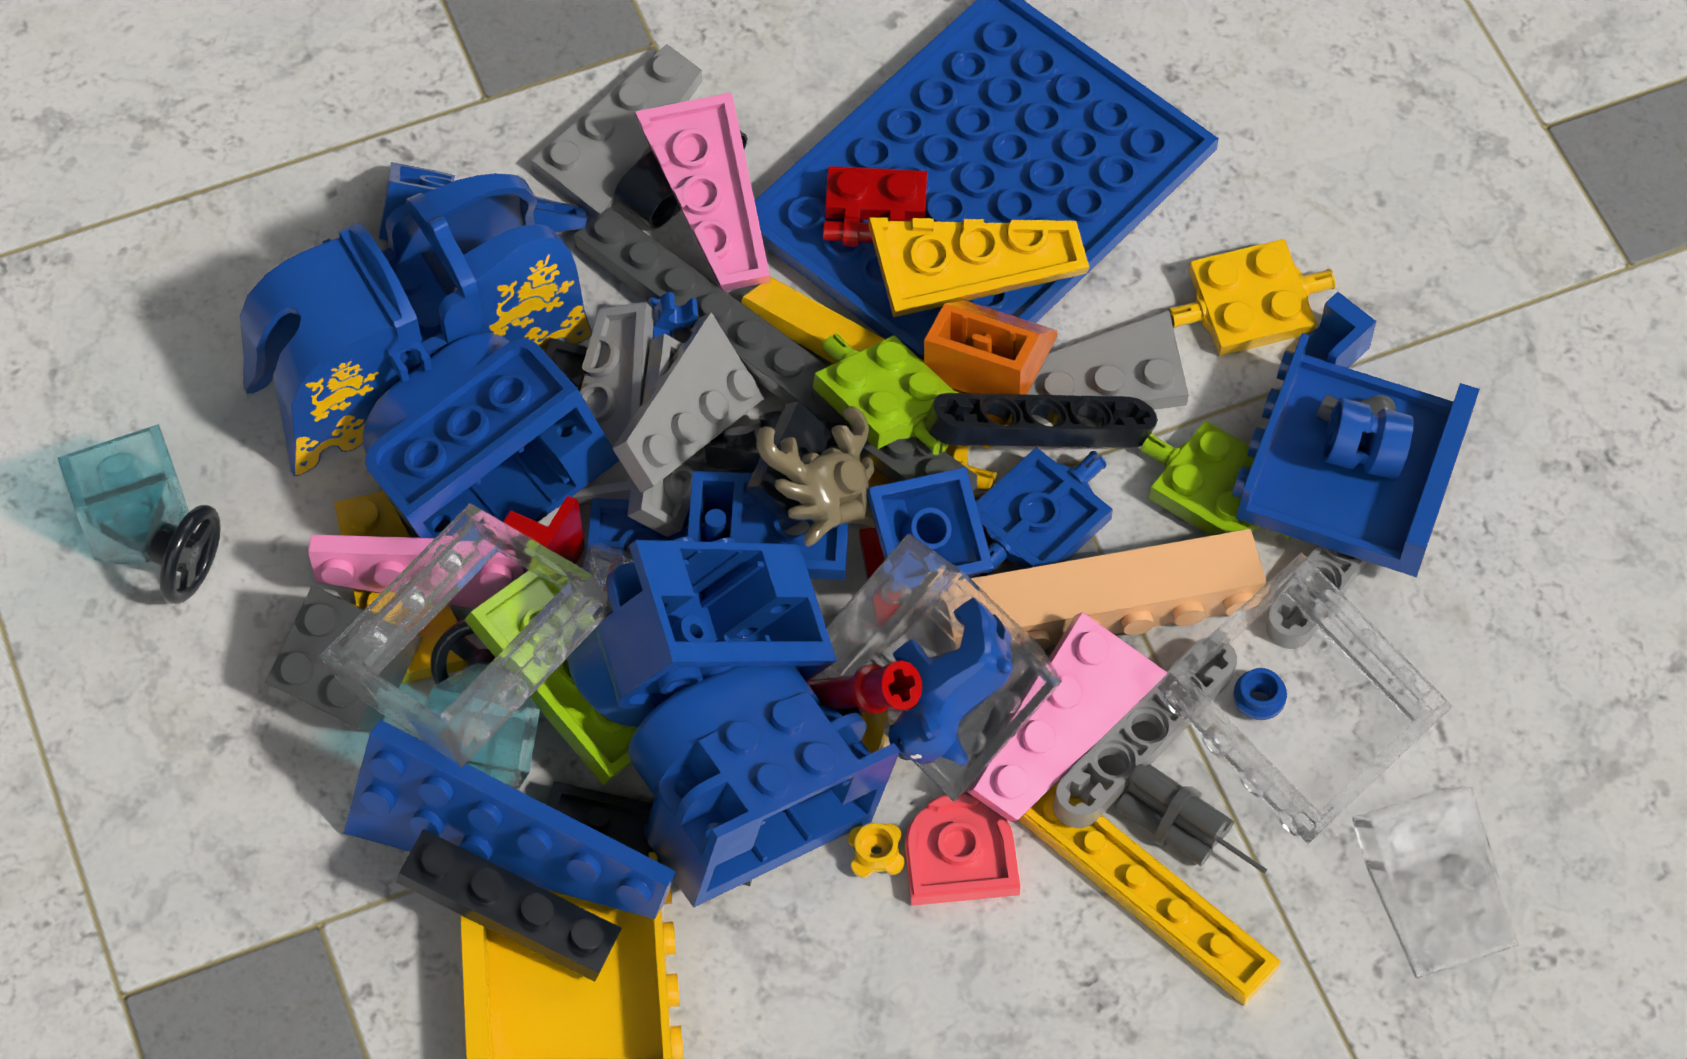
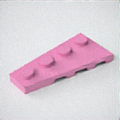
M732 92L635 111L636 119L719 287L724 291L771 282Z
M311 535L308 550L315 582L474 609L528 571L523 541Z
M1081 612L1075 615L967 792L1008 821H1017L1125 716L1167 672L1085 613Z

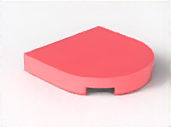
M958 793L937 797L931 800L908 826L905 837V859L911 906L1020 895V880L1010 824L1007 819L974 796Z

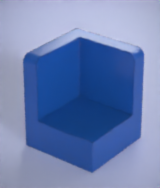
M1337 292L1324 304L1320 326L1309 335L1305 355L1349 368L1370 349L1376 320L1340 292Z

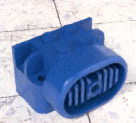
M492 333L472 334L450 343L431 357L432 370L425 372L421 364L409 373L410 380L404 383L400 380L394 384L372 407L363 430V446L366 453L365 465L388 500L417 538L503 541L500 526L510 510L539 522L562 505L567 496L572 497L620 461L578 388L543 349L529 339L510 341L503 336Z
M681 537L672 541H633L629 547L634 563L620 564L608 574L606 580L608 597L575 622L567 641L569 670L581 695L602 716L617 724L629 727H638L653 709L676 692L696 682H701L709 676L727 671L734 666H795L807 682L837 662L800 545L736 543L734 538H723L713 542H695L693 537Z
M734 666L727 671L709 676L701 682H696L683 688L664 700L645 717L631 737L628 747L630 762L655 796L645 826V837L662 864L676 871L673 880L693 908L849 833L855 827H862L872 822L900 750L893 743L874 753H870L862 742L867 727L863 718L858 713L842 716L836 709H832L827 705H821L819 698L795 666Z

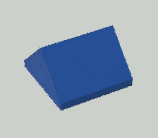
M966 467L867 489L868 501L893 592H927L942 587L943 583L963 580L994 569Z

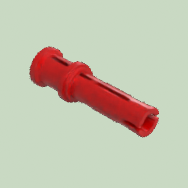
M903 660L889 662L884 667L877 664L865 665L856 670L854 675L820 680L810 679L807 681L819 698L821 705H827L836 710L858 707L862 712L869 714L880 713L888 708L896 711L910 709L917 704L922 693V680L918 670L911 663Z

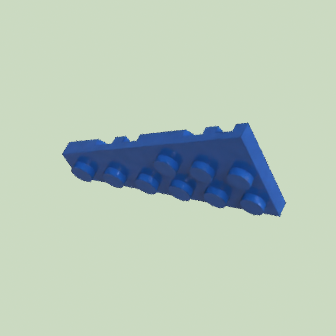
M382 720L378 721L369 734L344 834L411 852L422 830L425 829L543 889L652 919L657 917L665 903L676 871Z

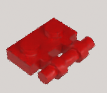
M829 166L826 218L844 219V222L824 221L823 240L843 241V246L858 247L859 242L873 243L868 223H861L860 220L888 218V221H912L913 218H925L927 171Z

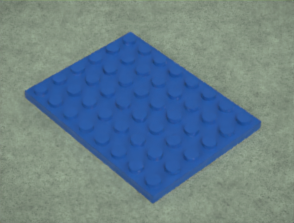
M976 0L754 201L764 247L883 338L887 339L895 335L918 358L924 361V339L942 307L893 317L874 244L859 242L858 247L843 246V241L823 240L824 221L844 222V219L826 218L829 166L927 171L925 218L934 219V222H963L964 219H984V223H1010L1011 220L1076 221L1089 264L1088 274L1217 150L1219 138L1026 1ZM860 220V222L869 223V220ZM1087 274L968 301L1037 323Z

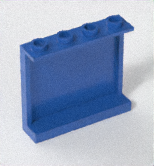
M1302 333L1295 352L1285 350L1276 378L1284 381L1281 390L1271 388L1262 413L1263 418L1269 419L1266 429L1256 427L1247 453L1248 457L1255 458L1250 469L1241 466L1232 493V496L1241 498L1236 519L1417 578L1480 389L1460 383L1454 402L1305 355L1309 335ZM1327 394L1337 399L1341 397L1357 402L1372 396L1385 395L1394 401L1396 412L1413 416L1414 425L1411 445L1404 467L1396 480L1365 473L1363 464L1360 463L1354 469H1349L1323 462L1322 450L1328 422L1316 417ZM1366 435L1361 436L1360 445H1364Z

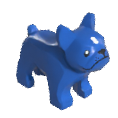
M973 597L954 610L955 618L964 626L960 648L929 658L921 645L911 639L893 652L896 661L903 660L911 663L918 670L922 680V693L917 704L910 709L902 711L896 722L890 726L888 732L890 744L894 743L900 750L898 757L903 760H912L919 764H929L943 757L954 761L959 766L963 767L966 765L968 757L958 737L960 721L979 704L1002 688L1012 674L1013 665L1010 650L1012 636L1010 630L996 614L993 615L985 604Z

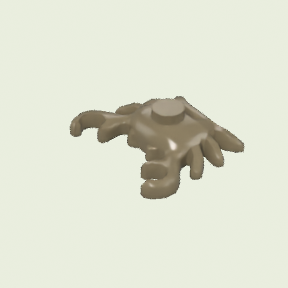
M854 406L842 410L843 416L851 422L853 432L844 425L833 427L832 434L839 449L831 447L824 450L822 455L809 453L802 456L801 460L795 438L788 437L780 442V451L774 444L775 430L772 427L765 426L760 428L757 433V449L761 458L769 466L783 473L792 481L790 482L786 479L776 480V489L787 498L799 501L802 504L801 506L790 508L788 516L797 520L811 519L814 521V524L808 528L804 537V544L807 547L817 543L830 529L845 523H859L876 528L872 512L868 509L867 489L870 488L868 480L874 473V464L869 457L863 458L860 461V453L867 440L869 426L862 411Z

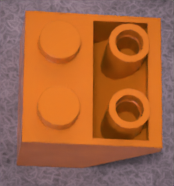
M966 300L944 303L924 339V363L951 388L966 393L1028 394L1057 338V330Z

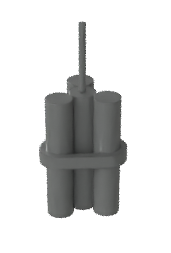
M1143 764L1137 766L1129 779L1131 783L1127 792L1119 800L1116 809L1154 834V842L1160 846H1164L1167 843L1199 866H1202L1207 861L1213 848L1220 843L1262 873H1266L1267 869L1223 840L1231 830L1234 821L1200 798L1202 793L1193 786L1183 787L1151 764H1148L1146 767Z

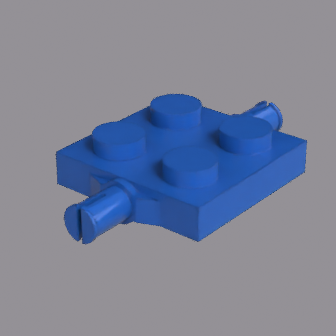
M1036 447L976 501L985 538L990 544L988 549L994 569L1005 559L1018 564L1022 569L1066 562L1112 519L1113 509L1096 496L1088 484L1090 480L1107 466L1101 455L1097 458L1098 453L1090 451L1072 469L1055 462ZM992 569V570H990V571H987V572H984V573H981L980 576H981V577H982V576H987V575H989L994 569Z

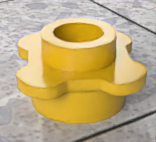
M871 823L864 827H855L850 831L848 843L854 848L855 858L851 862V869L855 875L866 878L873 872L883 871L890 875H896L903 870L905 859L899 854L898 842L901 840L902 834L896 825L890 823ZM879 847L882 851L880 854H873L871 849Z

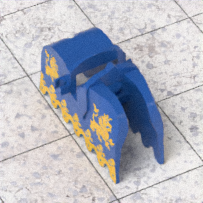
M494 173L455 180L424 194L414 195L406 199V203L395 209L387 218L386 231L390 248L381 251L370 233L358 222L338 231L339 238L332 241L330 238L322 241L323 244L285 260L265 274L250 291L240 313L244 355L243 387L247 394H254L267 387L274 378L290 470L293 476H300L315 468L320 462L321 453L329 447L336 446L341 452H349L360 447L363 444V430L366 419L378 399L398 381L401 380L404 383L410 380L409 373L421 364L425 372L432 370L431 357L462 337L477 333H492L503 336L510 341L529 339L537 343L544 352L549 337L564 339L566 342L573 344L581 343L591 337L592 330L584 310L579 276L572 253L562 237L552 228L546 225H535L534 210L537 198L526 180L512 174Z

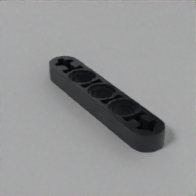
M944 393L934 399L924 423L926 430L933 438L949 445L1135 448L1143 445L1146 438L1153 432L1158 419L1153 408L1145 401L1126 396ZM986 414H992L1006 422L1007 426L993 422ZM1032 415H1038L1040 417L1045 418L1053 426H1046L1042 423H1039L1036 419L1033 418ZM1077 416H1083L1090 419L1098 427H1092L1090 425L1085 424Z

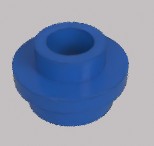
M1255 668L1239 677L1234 686L1233 699L1237 709L1246 717L1254 720H1268L1274 718L1283 710L1287 699V689L1282 679L1272 670ZM1254 692H1262L1267 695L1269 700L1258 701L1250 695Z

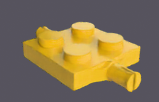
M1281 239L1190 261L1188 272L1196 291L1195 302L1169 307L1168 310L1173 328L1201 321L1202 325L1212 335L1218 355L1223 356L1301 337L1302 333L1311 334L1315 330L1317 323L1308 302V297L1310 294L1330 289L1334 290L1336 282L1330 268L1303 276L1293 262L1286 240Z

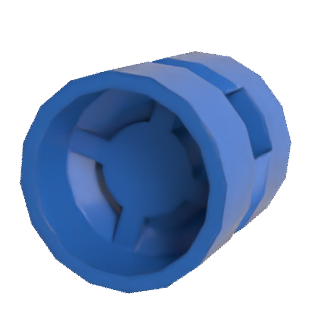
M1340 397L1334 406L1325 433L1322 450L1323 462L1349 469H1354L1360 463L1363 464L1365 473L1396 480L1404 467L1411 445L1414 425L1413 416L1388 409H1381L1377 414H1373L1369 404ZM1362 432L1367 433L1364 445L1359 444Z

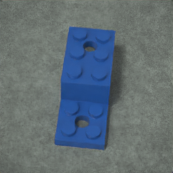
M693 471L689 511L681 531L668 537L628 517L630 499L592 498L583 584L584 599L604 600L608 597L606 588L607 576L620 564L634 563L633 558L626 553V550L635 540L672 541L681 537H693L695 542H713L723 538H734L736 543L799 544L810 579L846 580L849 523L830 529L817 543L807 547L804 544L806 532L800 535L785 533L781 529V525L791 518H778L747 489L753 475L752 473ZM811 519L805 520L810 527L814 524V521Z

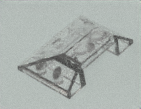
M907 534L827 626V632L837 662L822 672L828 678L854 675L856 670L865 665L877 664L884 667L889 662L896 661L893 652L911 639L921 645L929 658L960 648L964 626L955 618L954 610L972 597L985 604L993 615L996 614L1010 630L1012 636L1010 650L1012 653L1013 670L1002 688L979 704L959 723L958 737L967 754L968 763L962 767L954 761L943 757L929 764L914 762L952 801H957L1063 680L1042 647L969 576L914 536ZM888 708L880 713H863L888 737L890 726L896 722L904 710L896 711Z

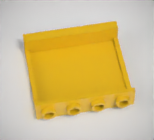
M649 852V858L658 862L655 852ZM671 887L664 904H672ZM547 890L622 928L595 982L460 915L466 1059H684L681 1025H670L669 1007H680L678 974H667L666 956L676 955L674 921L663 922L662 908L657 917L652 919Z

